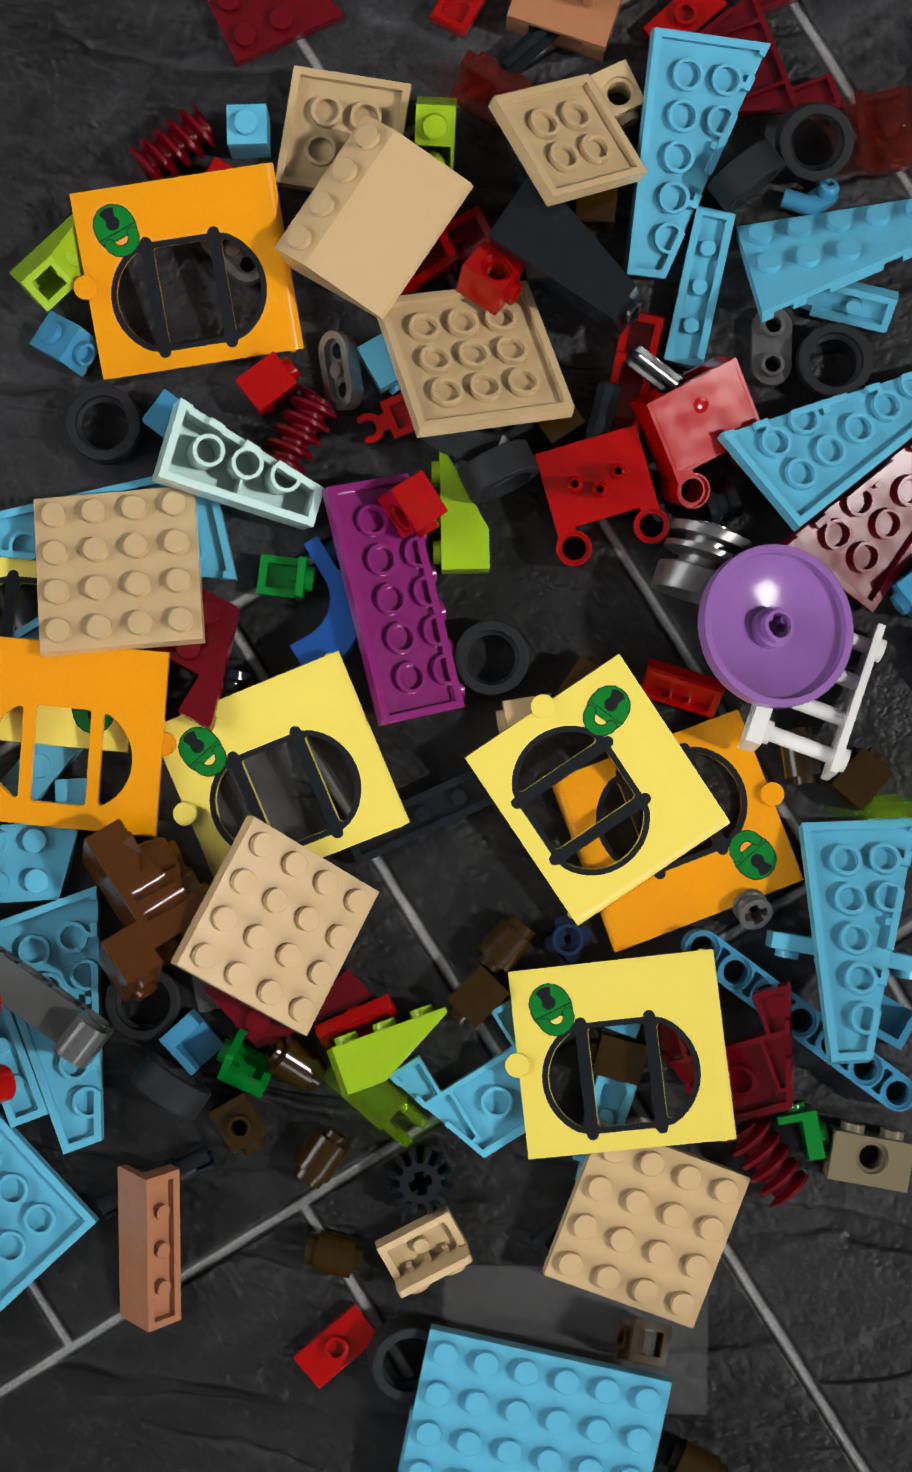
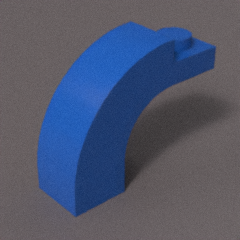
M316 536L304 543L328 585L330 605L322 624L309 635L290 645L301 666L324 657L328 652L334 653L336 651H339L344 661L358 640L341 569L338 570L335 566L339 564L336 550L330 541L323 545L319 537Z

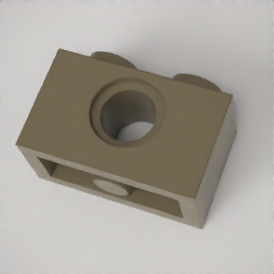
M841 1120L840 1126L828 1124L829 1145L824 1146L826 1158L822 1159L820 1172L827 1179L904 1193L908 1192L912 1169V1142L904 1138L905 1132L887 1127H880V1133L864 1131V1124L848 1120ZM867 1145H875L877 1154L874 1160L869 1163H861L859 1160L860 1151Z

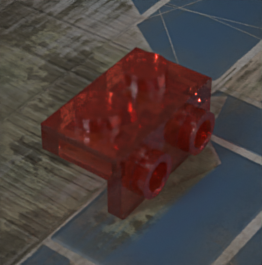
M469 49L461 61L460 78L450 92L449 98H457L458 106L503 132L488 107L491 100L496 95L534 87V84L527 77L519 73L511 75L501 69L499 62L489 54L480 52L478 55Z
M905 85L867 94L863 89L854 91L855 104L850 105L852 124L854 128H858L859 143L854 145V154L858 167H862L872 178L912 169L911 89Z

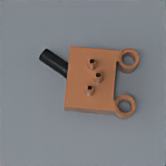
M512 0L507 13L506 30L523 37L498 58L497 64L500 70L506 76L514 77L549 45L603 61L623 0Z

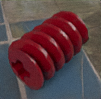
M190 102L193 115L184 109L177 111L180 124L170 118L165 120L167 134L157 127L152 129L155 143H152L145 137H141L139 139L141 153L131 146L127 147L131 157L149 181L164 179L163 172L165 170L174 177H177L179 174L176 162L178 161L188 168L191 167L189 153L192 152L202 159L204 157L202 143H206L213 149L217 148L214 132L193 102Z
M298 385V390L304 397L292 396L290 398V403L296 411L283 410L281 414L288 425L280 423L274 425L273 429L280 439L267 437L265 443L272 453L264 452L274 459L284 462L299 473L305 474L306 470L299 462L300 459L313 461L315 458L307 447L309 445L321 447L323 443L315 435L316 432L330 433V428L323 420L325 417L337 420L339 416L329 402L313 391Z
M767 1117L743 1121L736 1126L737 1139L723 1141V1143L727 1144L734 1141L738 1143L731 1154L733 1157L744 1154L747 1156L740 1167L743 1171L751 1168L756 1169L750 1180L752 1184L761 1181L765 1182L764 1187L759 1192L761 1198L774 1195L775 1198L771 1201L768 1208L781 1205L797 1195L806 1184L808 1176L803 1170H797L799 1163L795 1157H787L789 1148L786 1144H778L780 1135L777 1131H768L771 1122Z

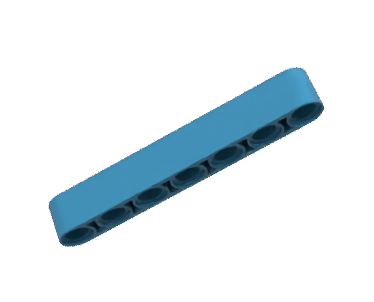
M694 928L685 933L681 940L682 952H690L693 940L699 936H706L710 940L711 949L714 951L717 982L756 1011L758 1010L752 996L754 991L765 984L776 985L780 983L716 934L704 928ZM732 960H739L743 967L741 977L735 981H727L723 974L725 965ZM791 991L792 1012L795 1009L801 1008L807 1014L805 1024L801 1028L792 1029L793 1038L827 1063L826 1053L821 1048V1041L824 1037L821 1012ZM873 1053V1059L870 1061L871 1068L869 1072L861 1077L856 1076L854 1073L855 1063L830 1064L831 1067L887 1108L903 1112L912 1107V1081L876 1053ZM901 1081L903 1085L901 1096L896 1100H888L886 1096L888 1086L892 1082Z

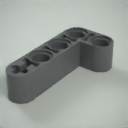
M0 945V995L2 1005L56 1043L53 1049L67 1062L81 1069L87 1067L92 1063L115 1030L113 1025Z

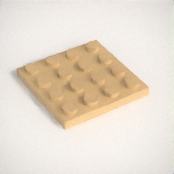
M527 281L519 282L523 285V289L515 303L511 306L506 304L496 316L458 293L456 289L400 295L383 320L377 318L417 438L572 417L575 406Z
M171 487L33 499L40 654L43 658L122 649H146L205 643L196 495Z
M247 815L170 963L299 1034L307 1036L379 891L256 817Z
M599 1120L600 1126H614L613 1124ZM672 1146L586 1154L543 1265L542 1272L550 1278L693 1328L751 1177L741 1171Z

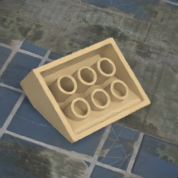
M364 115L274 248L296 272L383 320L466 199L473 185L396 130Z

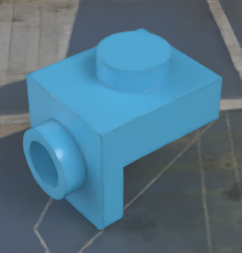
M51 310L29 343L38 351L64 364L81 377L85 375L98 355L97 342L94 336L81 326Z

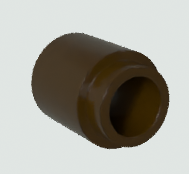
M811 726L786 730L818 742L817 736L812 735ZM777 745L783 780L792 779L793 786L817 782L816 775L822 774L823 771L820 760Z
M511 913L506 920L501 918L477 948L482 952V955L478 959L495 974L500 969L508 973L532 945L530 940L536 933Z
M289 1035L281 1040H274L265 1055L267 1070L299 1090L304 1088L309 1091L314 1090L321 1083L327 1071V1064L322 1061L320 1054Z
M327 1126L325 1130L316 1128L295 1159L297 1165L293 1169V1173L309 1186L319 1189L323 1183L330 1181L350 1150L345 1145L348 1139L331 1126Z
M321 1230L320 1233L310 1232L303 1264L311 1265L314 1271L349 1279L351 1271H360L365 1248L357 1246L359 1238Z
M686 1438L679 1444L674 1442L671 1445L664 1461V1465L668 1467V1472H727L728 1466L721 1462L720 1456Z

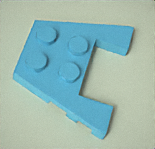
M87 778L54 780L56 802L85 804ZM28 824L0 825V829L6 831L0 851V903L61 899L75 853L74 848L79 829Z
M511 997L499 1004L491 1012L512 1045L508 1049L443 1089H440L419 1054L399 1066L389 1077L392 1082L410 1094L416 1102L441 1120L447 1128L483 1158L525 1133L520 1078L510 1076L505 1068L507 1058L511 1054L517 1053Z

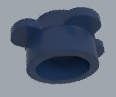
M558 916L554 921L555 928L552 934L544 940L545 948L549 952L557 951L564 955L568 962H576L581 957L580 950L584 942L591 938V932L587 926H577L572 923L568 916ZM565 935L571 936L570 942L564 941Z

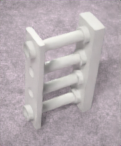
M878 623L868 633L867 637L854 633L852 649L861 652L855 674L844 670L835 683L849 688L843 710L817 700L790 707L837 725L831 747L775 727V722L769 720L773 709L752 704L737 748L753 753L761 743L767 745L768 742H772L825 762L820 777L823 780L828 781L838 772L843 773L851 755V750L846 749L873 664L874 662H880L886 649L887 640L882 639L886 625Z

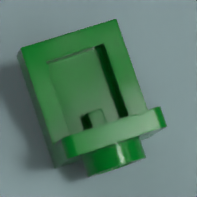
M261 554L256 594L305 600L306 591L313 592L315 568L309 567L310 561L307 557L299 556V558Z
M240 1028L234 1040L226 1038L220 1049L216 1061L223 1064L217 1079L261 1099L273 1073L267 1070L266 1054L242 1044L247 1031Z
M794 1100L792 1109L771 1114L772 1120L777 1125L797 1122L803 1155L809 1161L826 1158L824 1146L829 1145V1135L825 1122H819L815 1108L810 1104L804 1105L803 1100Z

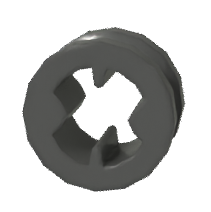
M757 889L741 892L732 904V911L740 924L749 930L762 928L771 920L773 915V908L770 902L766 899L763 892ZM755 905L756 911L751 913L749 908Z

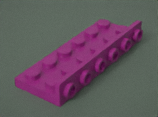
M408 473L335 485L322 490L379 727L442 712L446 713L465 707L463 701L465 698V687L461 678L457 676L454 664L455 646L453 641L448 638L444 623L446 621V609L442 600L438 598L435 586L437 572L433 562L429 561L426 549L428 537L425 535L419 539L417 534L413 533L402 539L377 500L378 497L408 479Z

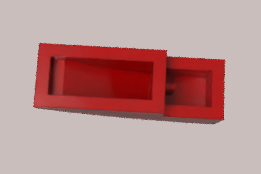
M477 205L449 222L400 295H407L462 268V264L484 241L492 245L487 235L495 224L487 208Z
M641 311L635 323L630 326L627 325L618 337L609 382L619 385L621 393L611 431L636 424L638 434L640 433L641 427L630 401L649 392L650 383L626 366L625 360L627 353L636 345H641L656 357L665 319L663 315Z

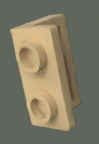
M447 1205L375 1241L376 1249L392 1275L396 1290L401 1298L423 1292L431 1283L446 1275L451 1276L461 1272L466 1265L472 1262L468 1243Z

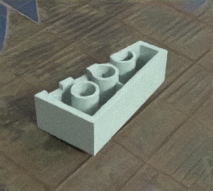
M180 398L173 405L151 481L301 530L314 527L323 496L322 490L325 488L284 462L274 459L260 450L261 448L251 441L244 440L216 419L210 418L194 408V405Z

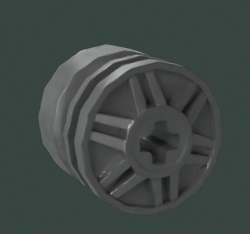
M673 518L669 531L680 538H666L664 546L671 552L679 555L678 560L660 559L658 561L651 586L670 596L700 605L704 589L716 570L731 557L750 549L752 543L748 539L733 533L730 529L712 522Z

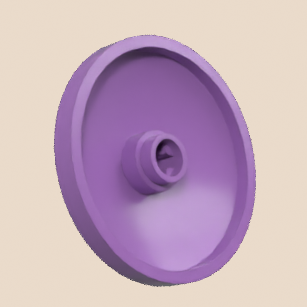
M766 544L750 548L731 557L710 578L702 594L698 611L700 645L710 669L721 684L731 693L755 706L783 709L815 700L836 683L850 658L854 626L851 607L843 587L826 565L813 555L796 547Z

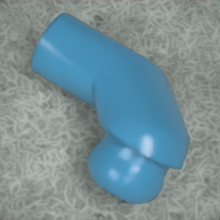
M832 178L821 180L819 186L806 194L786 188L780 208L803 215L822 213L832 207L839 198V184Z

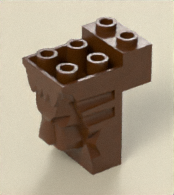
M119 818L84 838L82 862L124 926V929L100 943L99 964L122 1000L126 1002L133 997L136 1001L142 1000L158 988L155 983L159 982L162 967L170 964L210 886L206 882L199 884L192 868L185 865L175 840L167 841L164 837H157L137 844L131 831H127Z

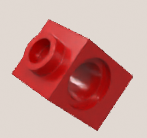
M484 241L462 264L456 291L496 316L506 304L511 306L518 299L523 289V285L519 282L524 266Z
M272 351L235 380L260 416L265 418L299 392L296 379L301 375L287 356L280 360L276 353Z
M420 470L377 498L402 539L413 533H416L419 539L440 526L436 519L448 512L423 470Z

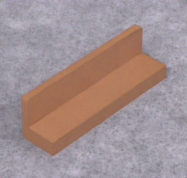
M124 1164L117 1168L120 1315L149 1333L181 1320L180 1169L169 1164L143 1173Z

